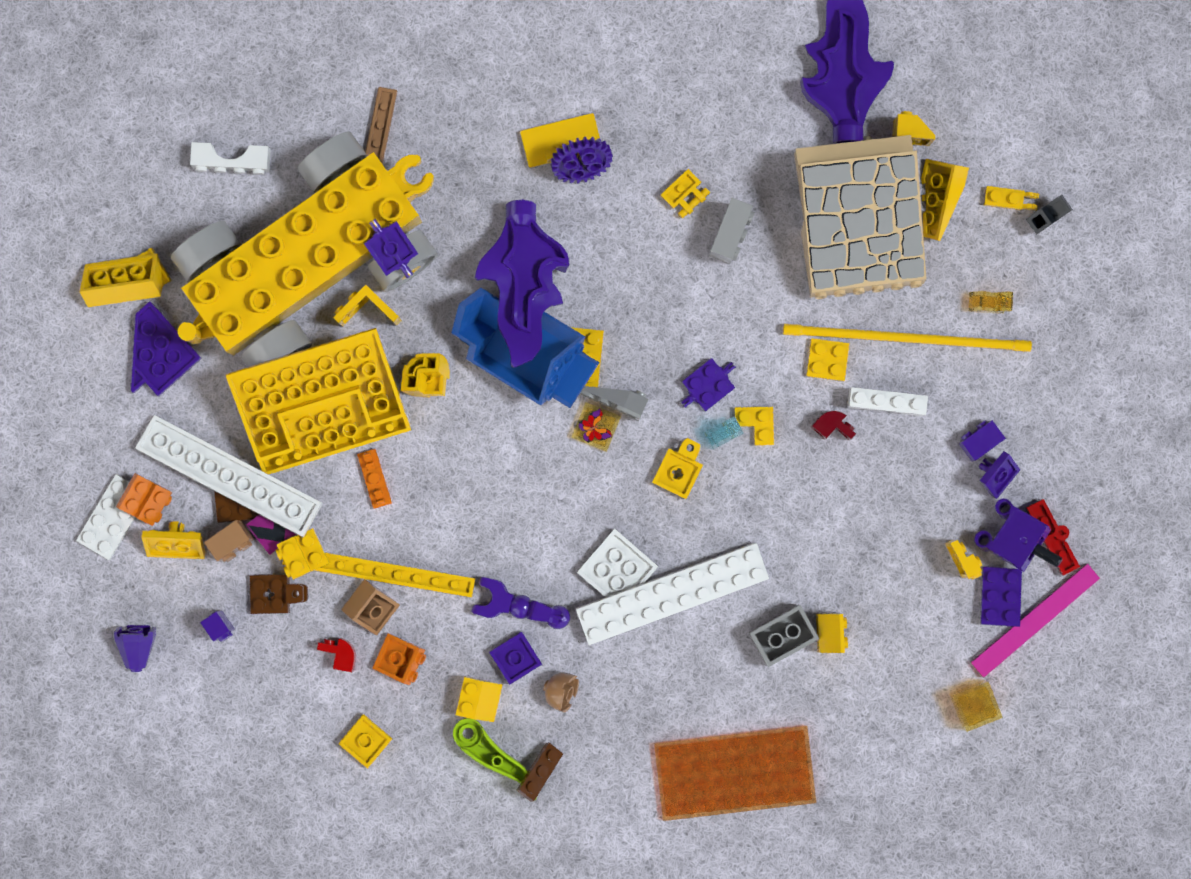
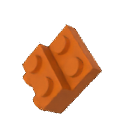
M135 473L116 507L153 526L161 520V511L164 506L170 504L172 492Z
M388 633L372 669L403 684L410 685L418 677V672H416L418 666L422 665L426 659L425 649Z

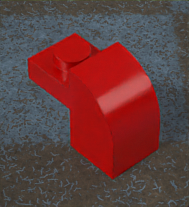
M339 638L338 645H335L334 640L329 639L318 642L317 650L336 654L333 669L354 672L356 651L348 640Z

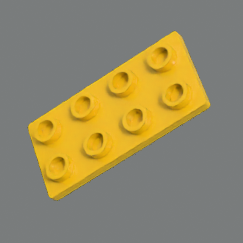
M593 113L520 131L529 168L551 163L552 154L557 153V148L562 149V144L568 145L569 140L576 142V138H579V140H583L584 137L587 140L591 137H594V140L600 138Z

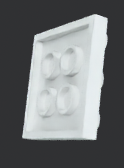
M614 529L577 573L603 596L607 597L645 583L658 566Z

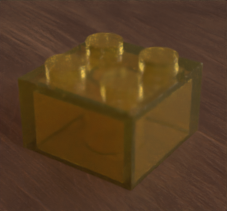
M984 680L949 694L962 729L966 732L1003 718L989 681Z

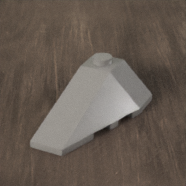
M584 386L580 393L639 421L649 400L645 398V393L638 390L634 393L626 390Z

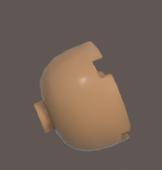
M562 672L555 674L550 680L545 682L543 688L545 698L552 708L563 713L570 709L572 704H569L572 695L576 697L579 679H576L577 676Z

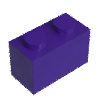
M986 420L982 421L976 426L978 429L975 432L971 433L969 431L961 437L962 441L959 445L972 462L1006 439L993 420L988 422Z
M222 610L214 612L200 622L213 642H224L233 636L231 632L235 630Z

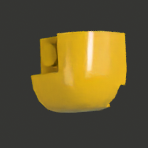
M440 353L416 354L407 365H404L401 391L411 396L423 398L445 396L446 380L450 379L449 364L445 356Z

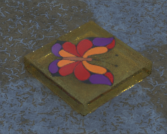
M585 402L571 438L607 452L621 416Z

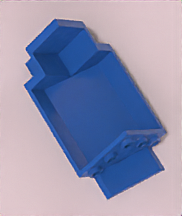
M479 288L459 303L451 333L469 345L466 357L468 361L539 405L554 398L568 408L572 407L599 365L598 361L582 352L584 349V335L548 313L543 312L541 318L542 345L540 351L532 361L514 368L511 366L509 348L499 331L497 323L499 298L483 288Z

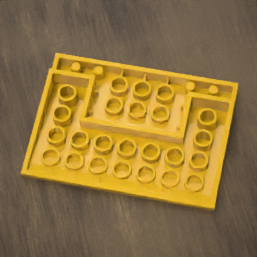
M377 328L225 375L257 462H259L262 472L268 475L411 431V426Z

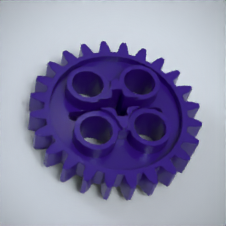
M586 137L583 140L576 138V142L569 140L568 145L562 144V149H556L557 153L552 154L551 168L558 180L563 179V182L569 180L570 184L577 180V184H579L581 180H584V182H587L588 178L594 180L595 175L601 176L600 172H607L606 168L611 167L610 163L613 162V155L609 144L607 145L606 141L601 142L600 138L594 140V137H591L589 140Z

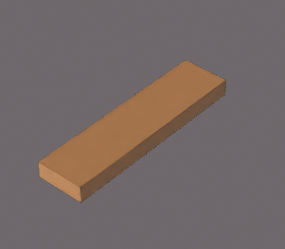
M378 87L365 152L367 155L374 152L383 164L398 91Z

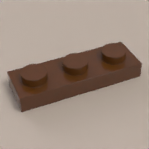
M546 743L516 791L530 802L535 801L563 756V753L551 743Z

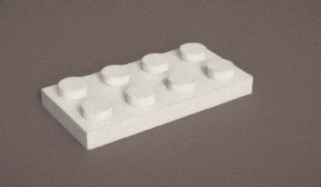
M117 474L76 540L108 560H111L136 518L116 507L129 484V481Z

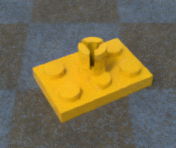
M571 327L585 336L582 352L599 362V365L585 386L598 387L604 331Z
M172 521L169 523L168 532L157 530L142 531L141 538L147 557L205 559V548L201 533L194 531L183 532L185 525L180 523L178 527L179 522Z

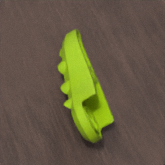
M463 718L455 724L453 738L465 754L494 772L518 783L522 782L528 772L527 769L519 761L503 751L489 737L479 721ZM465 728L473 730L474 733L471 738L463 736L462 733Z

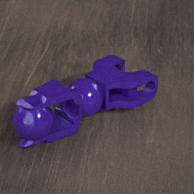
M480 577L479 584L490 589L492 600L486 606L473 605L472 613L486 618H494L501 613H511L517 619L527 618L529 620L547 622L553 629H562L568 625L570 614L566 607L562 605L550 607L535 600L531 601L525 595L515 596L507 591L503 582Z

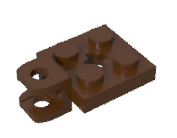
M287 575L250 576L251 614L290 613V604L304 603L308 600V586L305 584H289ZM268 589H271V592H274V596L271 597V600H269L268 597L265 595V593L268 592Z

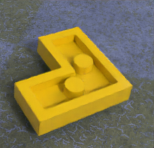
M773 407L734 408L735 427H754V446L774 445Z

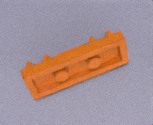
M376 449L357 454L373 509L392 504Z

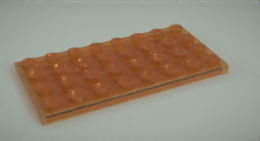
M807 725L654 743L663 821L816 803Z

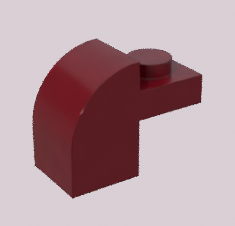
M839 411L824 413L811 426L823 439H827L835 429L848 440H852L856 435L853 431L855 428L851 424L842 422L847 415Z

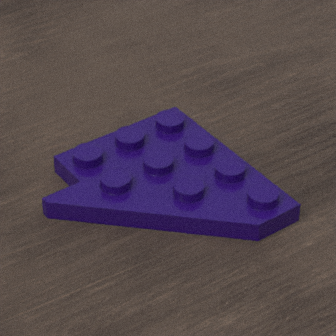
M149 301L135 315L131 392L135 393L144 384H147L160 397L202 358L187 341L179 337L178 331L156 306Z

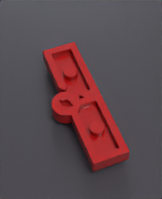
M1041 499L1026 507L1029 515L1048 525L1051 529L1044 540V544L1048 550L1062 557V562L1057 567L1061 575L1064 576L1079 568V563L1065 541L1069 537V529L1064 525H1057L1045 500Z

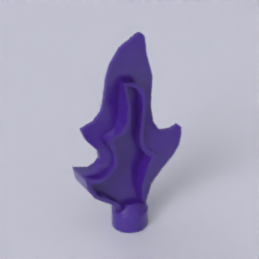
M827 0L825 34L818 42L805 45L807 53L817 63L818 73L811 78L802 77L800 81L801 90L808 102L823 112L832 123L833 144L863 141V125L867 112L877 95L890 80L894 69V62L892 60L887 62L874 61L868 52L869 17L863 0Z
M513 200L506 204V223L502 234L493 247L479 261L475 273L476 280L486 279L495 281L500 291L497 323L499 331L509 348L511 366L514 368L532 361L540 351L542 345L541 318L543 312L549 307L563 304L561 293L553 283L552 271L558 270L566 273L570 265L568 253L563 246L546 234L536 223V204L529 200Z

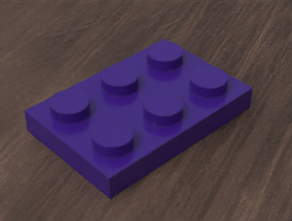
M983 567L980 625L1020 627L1021 570Z

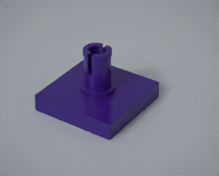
M1005 451L1001 453L994 463L985 458L982 460L985 465L983 463L979 464V469L986 472L979 481L995 499L1002 494L1020 471V468L1010 454Z

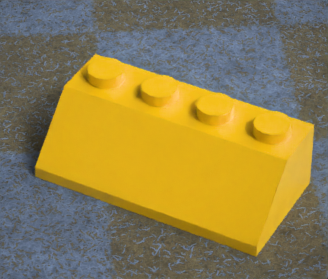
M156 253L85 264L79 292L87 307L161 297L163 278L159 255Z

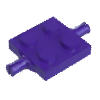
M376 218L373 219V222L370 221L369 224L375 233L364 242V245L384 274L387 276L393 271L401 269L406 278L412 276L413 273L407 264L413 257L418 255V252L397 221L383 228L379 225Z
M710 358L681 381L689 396L681 401V404H684L683 406L686 408L694 401L706 412L735 389L727 375L736 368L735 365L730 362L724 368H721Z

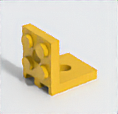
M367 285L358 293L356 291L353 292L348 298L349 302L345 306L341 305L334 312L336 315L333 317L343 327L370 300L396 326L402 321Z

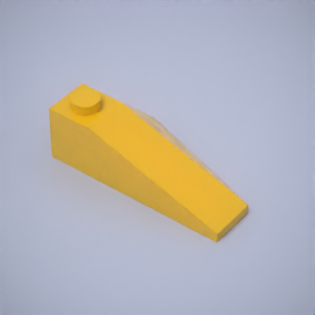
M925 159L921 177L922 184H925L926 194L922 195V201H926V211L923 213V237L941 240L965 187L969 167Z

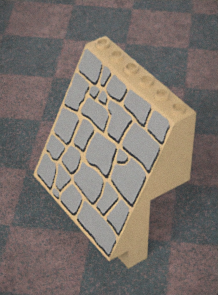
M911 135L797 148L794 157L804 219L801 237L810 298L824 299L829 295L842 297L846 293L860 295L865 293V291L871 290L877 293L888 288L900 290L904 286H910L911 288L921 287L926 281L917 150L913 151Z

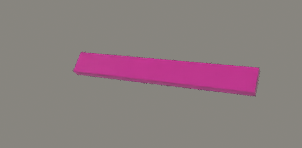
M1085 564L1020 620V627H1011L970 663L984 678L1096 583L1100 577L1089 564Z

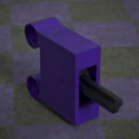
M1006 498L998 500L995 505L996 512L1002 519L1006 520L995 539L987 531L978 532L974 538L980 550L984 552L989 551L1025 572L1035 555L1054 567H1058L1062 562V557L1042 546V543L1051 531L1049 526L1013 506L1011 501ZM1003 506H1010L1007 512H1001ZM983 538H989V542L986 545L980 544Z

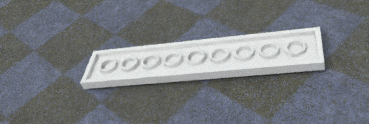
M155 415L135 447L136 450L303 538L322 506V502Z
M754 542L575 609L588 645L768 580L769 577L758 545Z

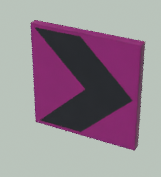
M260 514L246 524L269 555L278 549L277 544L297 535Z

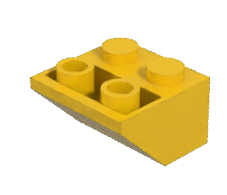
M842 613L816 614V628L819 637L817 640L818 653H845V649L848 648V638L844 636V629H847V618L843 617Z

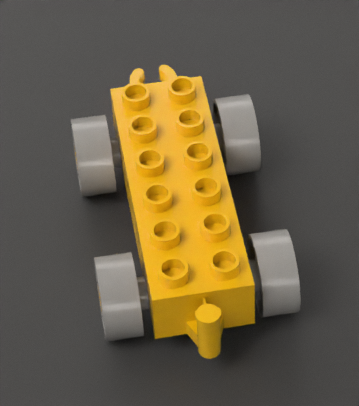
M350 131L343 132L324 142L305 157L297 168L314 192L308 199L244 244L239 242L225 221H219L192 235L173 252L171 260L188 282L181 289L199 313L193 324L183 322L179 326V337L192 344H199L203 340L216 337L225 351L233 356L253 343L241 355L247 367L310 348L312 343L296 320L287 321L278 327L275 326L373 258L364 245V242L375 233L369 224L370 221L373 222V219L376 218L382 228L397 221L405 234L421 224L422 220L411 205V202L415 198L426 194L432 188L434 183L433 174L426 173L417 184L408 183L405 179V173L409 168L417 167L421 164L422 160L419 155H407L387 171L374 152L370 155L366 154ZM421 230L406 235L418 252V255L413 257L407 264L413 273L409 278L405 277L401 269L395 270L386 276L375 259L369 264V271L384 292L392 291L403 285L437 258V251Z

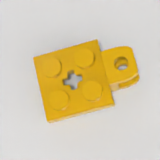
M686 438L678 452L668 448L652 483L687 499L703 467L702 464L695 461L700 451V444ZM689 444L694 446L691 452L687 450V445ZM680 468L683 476L682 478L678 477L675 479L672 471Z

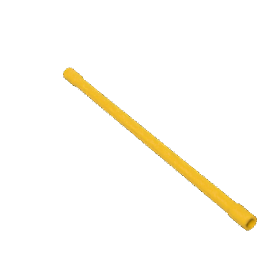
M783 324V335L1008 349L1031 352L1032 341L1001 340Z

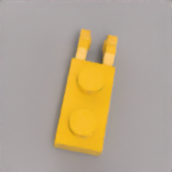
M986 186L984 206L1015 210H1038V205L1023 204L1024 197L1038 199L1039 193Z

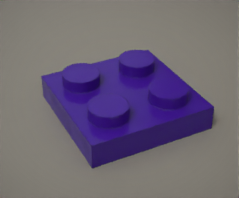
M520 632L489 652L509 685L542 665L523 632Z

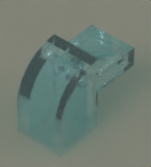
M735 417L705 432L713 450L744 434Z

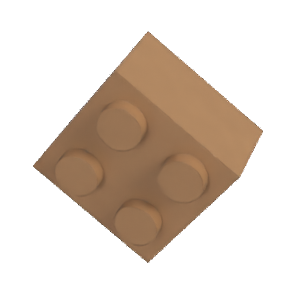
M235 520L204 543L217 562H229L237 556L236 552L245 551L252 546L251 542L255 539L241 520Z

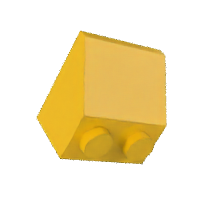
M902 111L901 114L896 116L893 120L892 137L911 135L912 145L930 146L933 143L936 135L918 115H912L913 112Z
M465 676L456 715L494 722L503 684Z

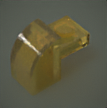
M969 292V311L1001 314L1010 312L1013 309V292Z

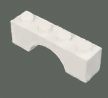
M192 142L190 165L198 172H207V169H215L214 172L226 173V170H234L236 174H245V171H253L255 175H264V172H269L271 149L268 146L249 145L242 156L236 159H224L217 155L211 143Z
M851 387L848 392L847 408L925 416L928 396Z

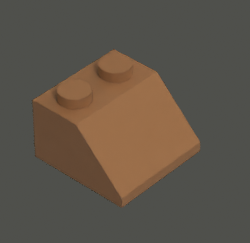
M364 579L341 610L353 621L377 636L400 604Z

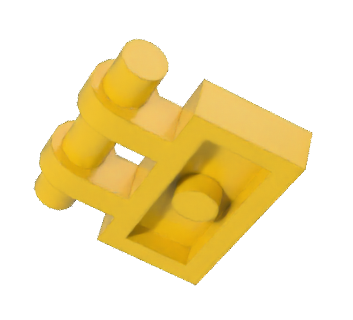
M687 169L660 196L673 209L680 205L683 209L678 212V215L683 219L687 214L690 215L699 203H703L706 200L705 197L710 194V191L705 187L700 192L697 187L701 184V181ZM692 193L695 197L687 203L684 199Z

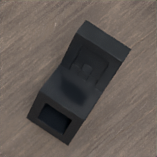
M1061 194L1026 220L1037 235L1073 209Z

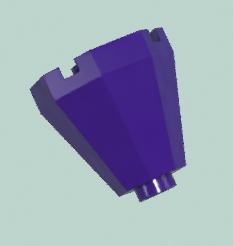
M127 625L125 630H122V627H117L114 631V640L124 665L131 672H141L143 668H146L156 638V627L150 629V625Z

